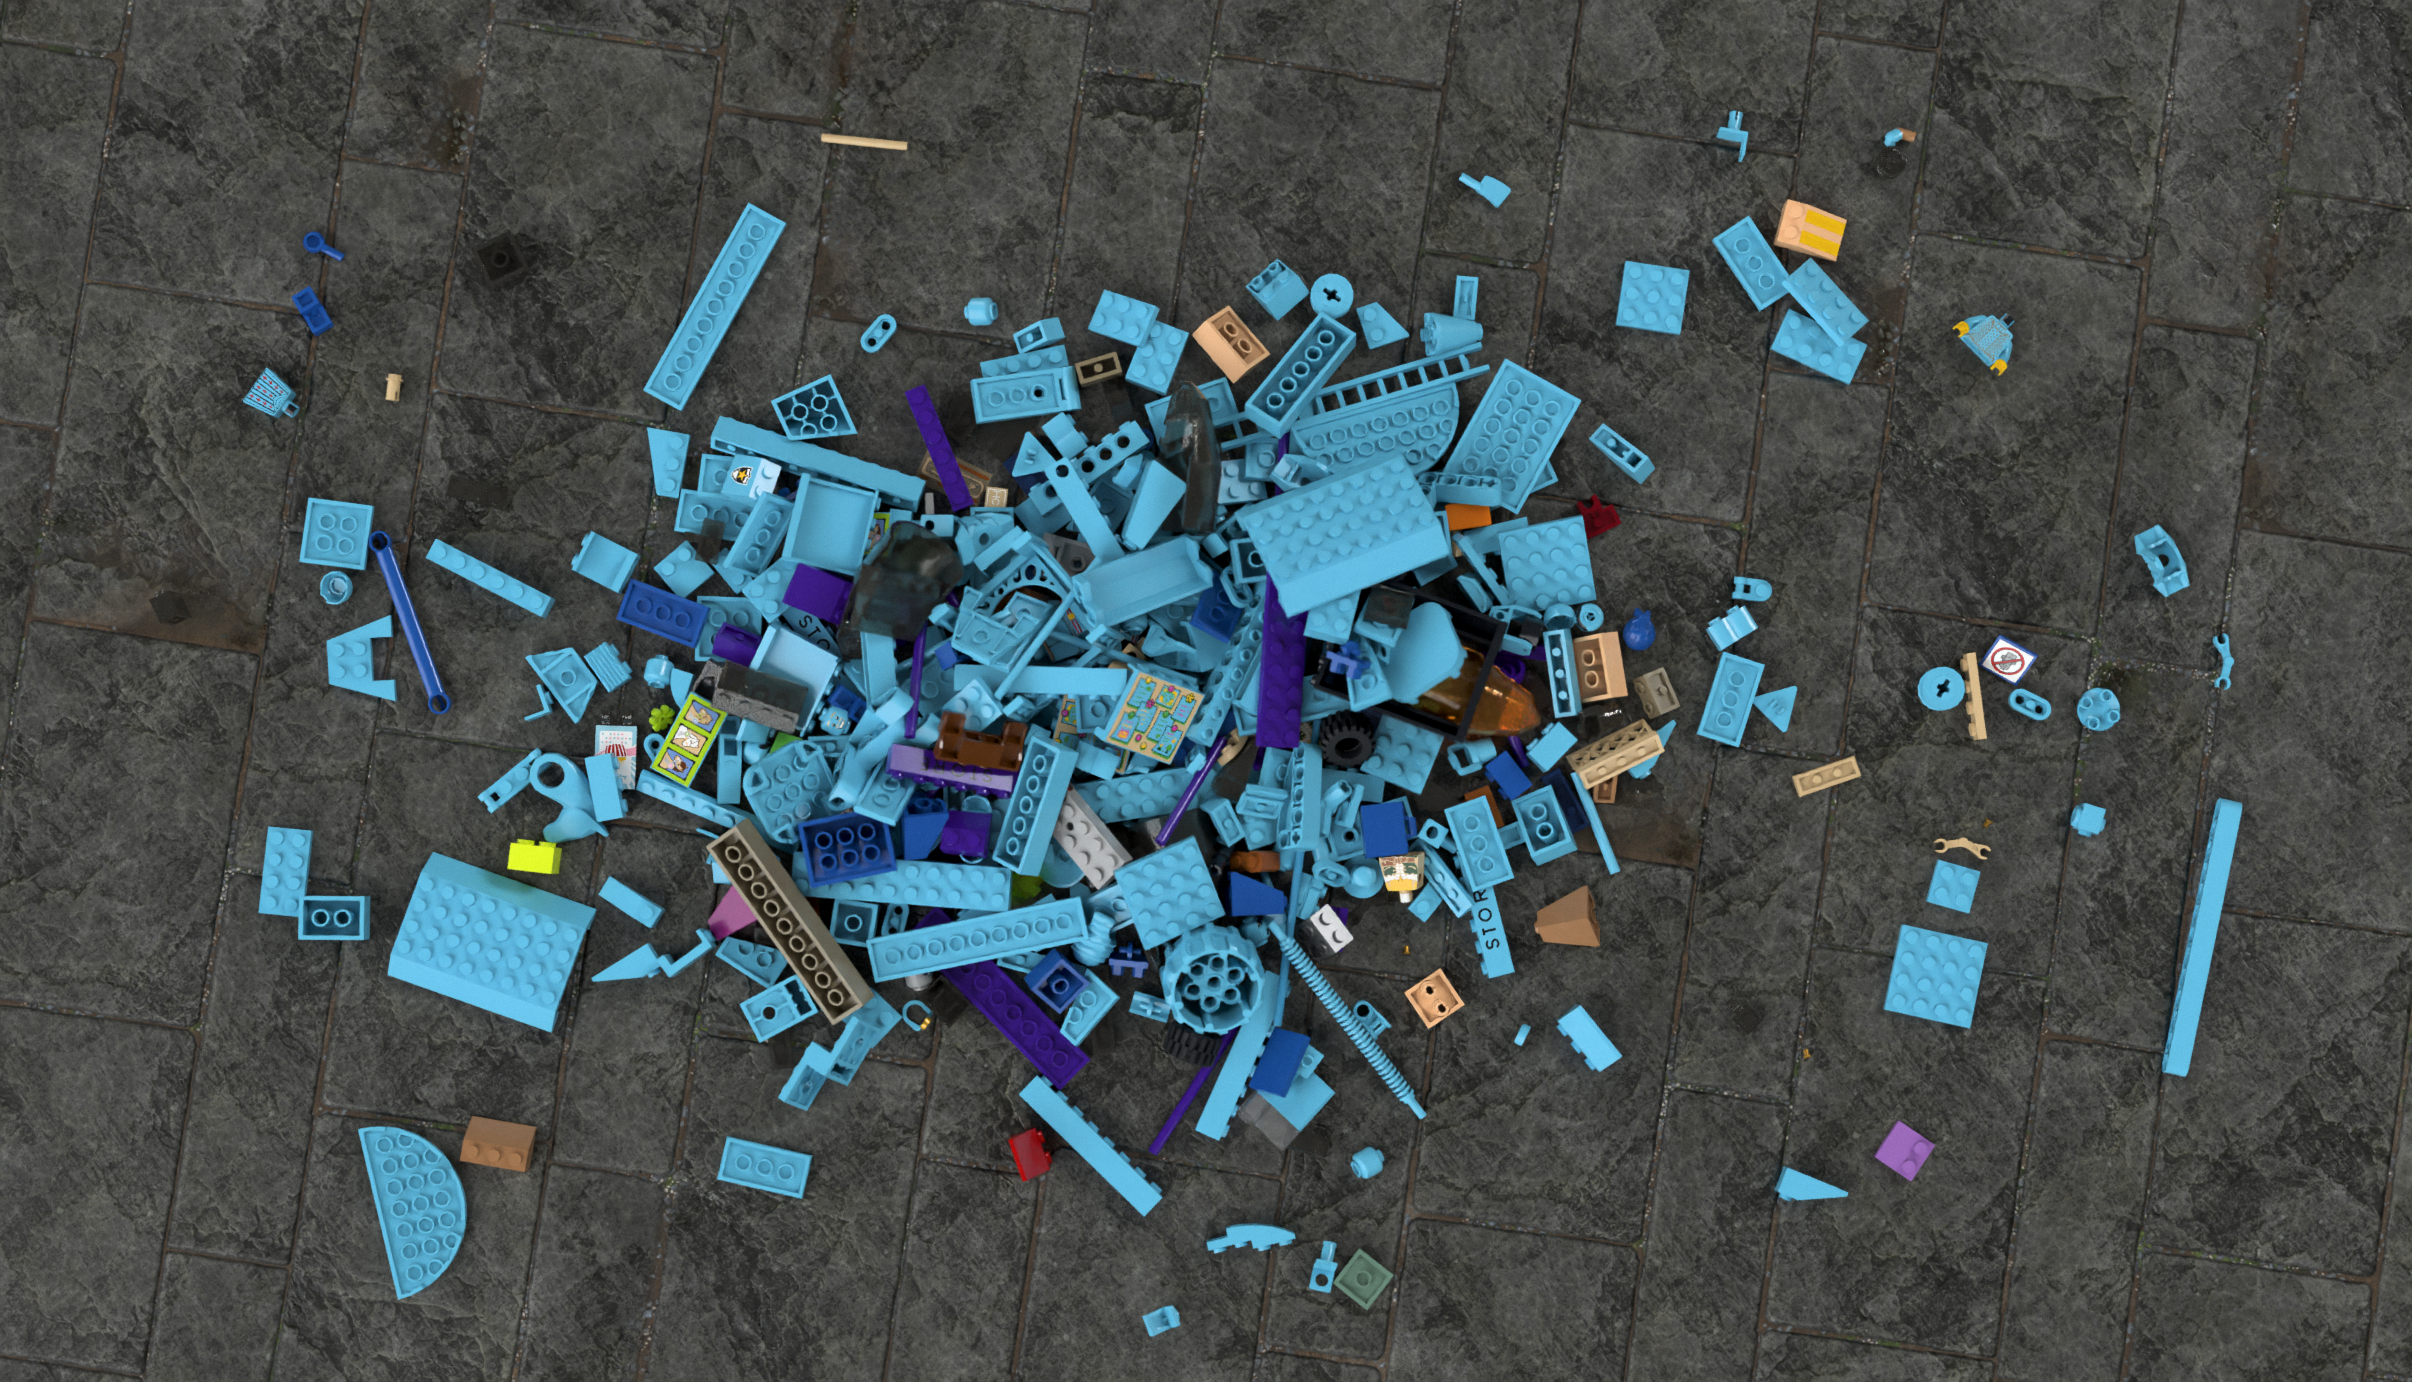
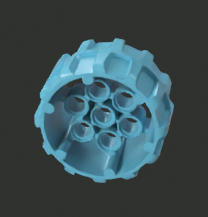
M1213 922L1183 932L1182 936L1173 945L1169 944L1164 951L1166 958L1165 966L1160 967V979L1165 1000L1170 1005L1175 1020L1181 1024L1185 1022L1193 1027L1195 1033L1199 1034L1218 1032L1220 1035L1227 1034L1228 1030L1239 1025L1245 1026L1248 1024L1253 1012L1263 1005L1262 987L1267 982L1261 960L1252 940L1243 939L1238 929L1233 926L1226 928L1214 926ZM1228 954L1235 955L1244 961L1240 962V960L1233 957L1227 959ZM1215 957L1221 958L1218 961H1212ZM1194 965H1201L1198 969H1192ZM1232 969H1238L1235 973H1229ZM1248 972L1249 976L1244 986L1239 984L1244 979V973ZM1180 973H1188L1182 978V985L1178 986L1177 979ZM1211 977H1217L1216 980L1209 981ZM1190 985H1197L1193 989L1188 988ZM1227 989H1234L1230 993L1225 992ZM1207 997H1214L1210 1001L1205 1000ZM1197 999H1199L1198 1003H1194V1002L1189 1001V1000H1197Z

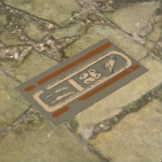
M927 450L915 476L925 480V486L947 496L930 453ZM955 457L975 504L974 507H978L993 475Z

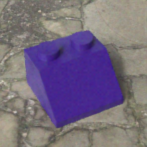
M949 810V818L942 830L941 851L944 854L987 858L992 814Z

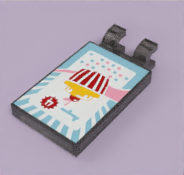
M601 709V724H595L594 756L614 753V757L617 756L620 769H617L618 778L623 780L624 790H636L638 784L639 725H633L634 710H622L623 722L612 721V709Z

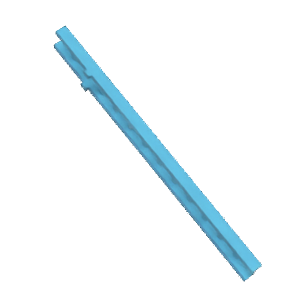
M1477 342L1437 356H1430L1322 388L1312 399L1316 401L1320 414L1305 418L1302 411L1298 416L1299 420L1293 422L1285 433L1291 432V427L1489 373V364L1470 369L1468 359L1465 358L1467 354L1482 350V344ZM1459 357L1463 372L1449 376L1444 361ZM1438 363L1443 378L1428 382L1424 367ZM1418 369L1423 384L1408 388L1403 373ZM1397 375L1402 390L1387 394L1383 379ZM1377 381L1382 396L1367 400L1362 385ZM1356 387L1361 402L1346 406L1342 391ZM1336 393L1340 408L1326 412L1321 398ZM1245 412L1213 421L1214 429L1233 424L1238 438L1221 443L1222 452L1274 437V435L1256 424L1258 433L1243 437L1239 422L1248 419L1245 417Z

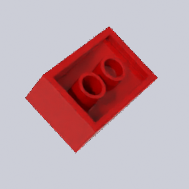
M1034 1127L1014 1134L1009 1138L1008 1141L1023 1182L1050 1170L1049 1164L1053 1162L1049 1151H1044L1042 1144L1046 1142L1041 1130L1037 1131V1128Z

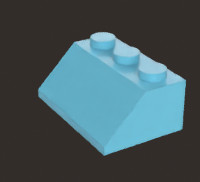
M1575 1004L1556 1020L1559 1023L1557 1026L1558 1030L1564 1037L1569 1035L1573 1040L1570 1043L1578 1054L1582 1051L1587 1057L1584 1061L1592 1071L1596 1068L1600 1072L1622 1057L1581 1005Z

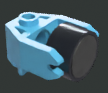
M1519 605L1492 606L1489 616L1508 623L1499 652L1502 649L1522 656L1530 655L1531 651L1535 652L1544 623L1541 620L1542 615L1535 610ZM1511 620L1523 623L1519 638L1507 635Z

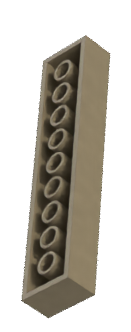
M748 817L706 846L832 1025L864 1006L875 996Z

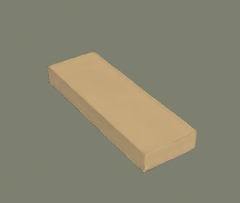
M1851 756L1792 776L1798 796L1801 797L1860 777L1861 773L1855 756Z

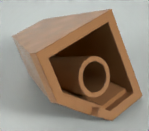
M1583 886L1537 911V921H1534L1536 933H1540L1543 942L1600 946V928L1594 912V899L1588 886Z

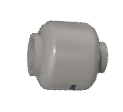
M931 971L907 976L905 980L909 988H913L914 991H921L930 987L934 976Z

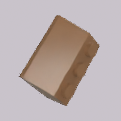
M472 1116L463 1140L460 1161L526 1172L530 1168L537 1127Z

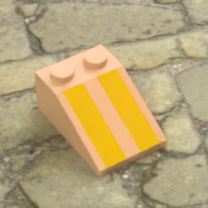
M1788 199L1782 209L1773 245L1836 262L1847 220L1811 205Z

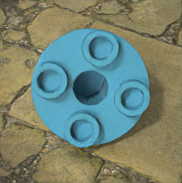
M1359 855L1350 858L1344 864V867L1348 869L1350 881L1343 887L1350 895L1357 898H1368L1375 895L1381 889L1384 877L1380 863L1375 858L1365 859V855Z

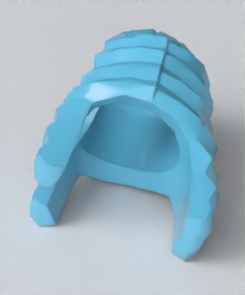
M1095 911L1092 921L1087 926L1089 940L1074 942L1071 946L1077 961L1086 966H1097L1100 963H1104L1106 958H1109L1110 953L1113 952L1114 947L1117 945L1115 938L1117 931L1110 934L1115 920L1101 912Z

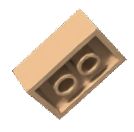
M1230 306L1207 319L1192 334L1198 344L1202 346L1233 384L1245 377L1270 355L1268 350Z
M1618 631L1572 639L1581 703L1628 696Z

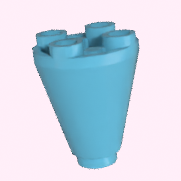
M1434 312L1424 314L1425 325L1420 330L1421 341H1425L1427 356H1437L1482 340L1483 329L1480 323Z

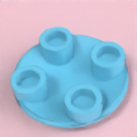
M2093 688L2086 691L2079 699L2077 714L2081 723L2088 729L2103 731L2112 727L2120 719V704L2111 690Z

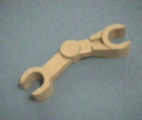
M1964 837L1949 841L1945 839H1936L1934 843L1942 842L1944 844L1942 850H1935L1937 853H1943L1948 848L1964 847L1970 850L1977 858L1984 860L1987 858L1981 856L1980 850L1984 848L1987 851H1991L1988 846L1972 843Z

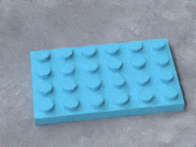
M1505 358L1441 473L1487 476L1500 479L1503 501L1499 505L1518 515L1582 400Z

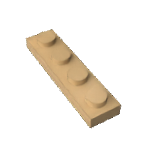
M1976 652L1963 654L1960 666L1962 672H1965L1966 678L1964 680L1965 693H1968L1969 701L1966 702V711L1971 716L1969 733L1970 736H1973L1974 740L1987 739Z

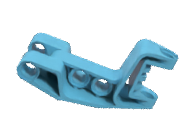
M894 686L873 700L855 727L834 766L833 777L837 783L829 795V807L834 811H843L853 807L877 767V763L888 755V749L893 744L914 745L917 748L926 749L938 739L939 732L937 729L941 719L931 712L922 718L918 717L915 739H907L904 737L906 713L914 703L912 697L899 687ZM839 797L842 798L844 802L836 803L833 801V799Z

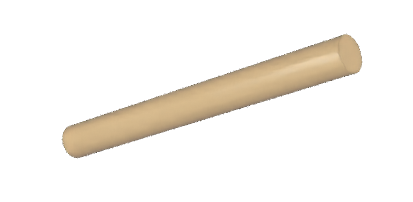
M824 133L821 136V142L906 151L908 148V142Z

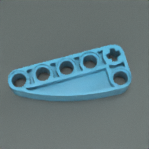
M1299 742V748L1293 749L1282 788L1287 791L1288 797L1284 799V805L1278 815L1276 843L1277 847L1281 850L1305 852L1316 849L1319 844L1322 750L1319 745Z

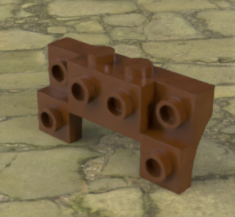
M943 711L937 729L939 736L933 750L935 759L956 762L964 766L976 765L984 769L995 768L1018 772L1022 761L1024 738L1028 729L1026 723L1005 720L1001 734L996 735L964 730L965 714Z

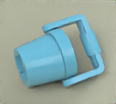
M1490 737L1472 742L1464 740L1463 745L1456 743L1447 748L1448 760L1460 776L1480 770L1482 764L1497 757L1495 746ZM1464 749L1470 766L1461 768V764L1453 752Z

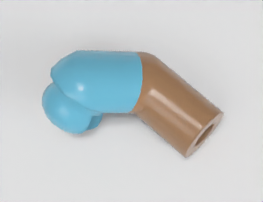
M1895 128L1886 134L1884 144L1887 147H1894L1896 142L1901 139L1913 143L1916 132Z

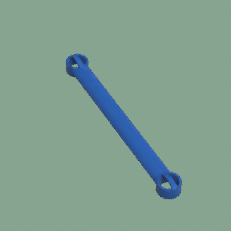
M375 531L369 537V546L375 551L429 697L428 706L433 713L446 714L451 709L452 701L446 695L395 558L392 549V538L386 532ZM381 534L386 536L388 541L387 546L385 545L384 539ZM376 536L380 541L382 550H377L373 545V540ZM441 695L447 700V707H445ZM435 697L439 701L441 712H437L433 708Z

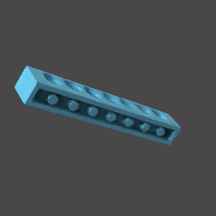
M1266 581L1255 582L1251 590L1253 594L1252 601L1243 608L1232 637L1225 644L1219 660L1202 690L1205 696L1185 734L1186 738L1197 744L1211 747L1232 705L1231 702L1262 641Z

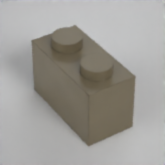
M1116 351L1075 364L1082 388L1123 375Z

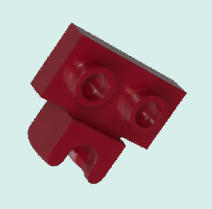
M1596 494L1590 498L1591 508H1586L1581 501L1575 504L1579 514L1583 516L1587 540L1622 524L1613 504L1602 508Z

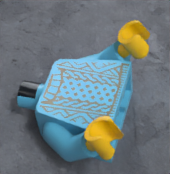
M2005 313L1999 320L1993 315L1989 317L1985 315L1969 317L1953 327V330L1955 328L1960 330L1961 334L1958 337L1988 367L1992 365L1990 367L1991 370L1996 367L1999 370L1998 375L2000 376L2007 369V362L2010 359L2013 346L2011 342L2013 335L2007 329L2015 322L2009 314Z

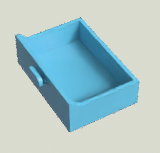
M1018 525L973 559L980 571L990 580L994 578V573L998 569L1005 568L1011 563V558L1018 554L1011 547L1014 538L1019 533L1024 532Z

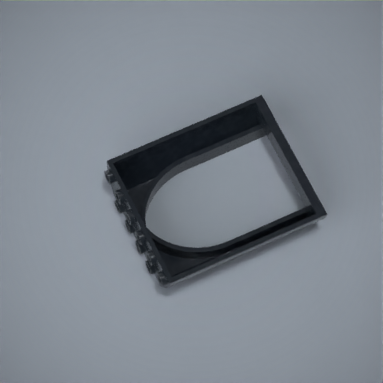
M1391 579L1376 583L1415 598L1411 611L1427 602H1435L1441 605L1453 617L1451 621L1459 640L1489 651L1460 725L1392 699L1380 702L1366 709L1463 745L1492 666L1501 647L1508 623ZM1373 585L1361 589L1352 626L1356 624ZM1327 641L1326 651L1334 653L1342 651L1340 644ZM1322 653L1318 663L1319 674L1314 673L1310 685L1314 686L1313 689L1350 702L1346 670L1344 674L1330 671L1332 659L1326 657L1327 653Z

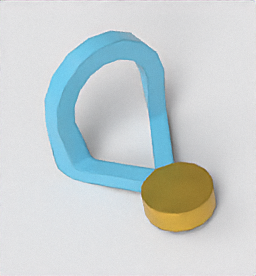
M911 1000L904 1005L902 1016L909 1026L915 1031H920L921 1029L924 1030L932 1020L930 1017L934 1011L920 1000ZM913 1004L920 1005L928 1013L920 1025L909 1020L906 1015L908 1007Z

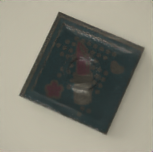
M1376 583L1371 586L1364 618L1406 630L1415 594Z

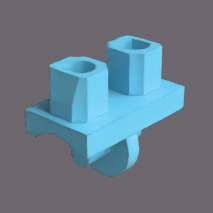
M1135 991L1129 1012L1167 1023L1171 1007L1165 999Z

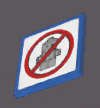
M1999 634L1978 666L2017 686L2038 657V654Z

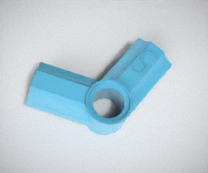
M1340 779L1325 792L1321 793L1319 838L1329 837L1332 815L1337 811L1338 804L1352 794L1351 786L1343 779Z

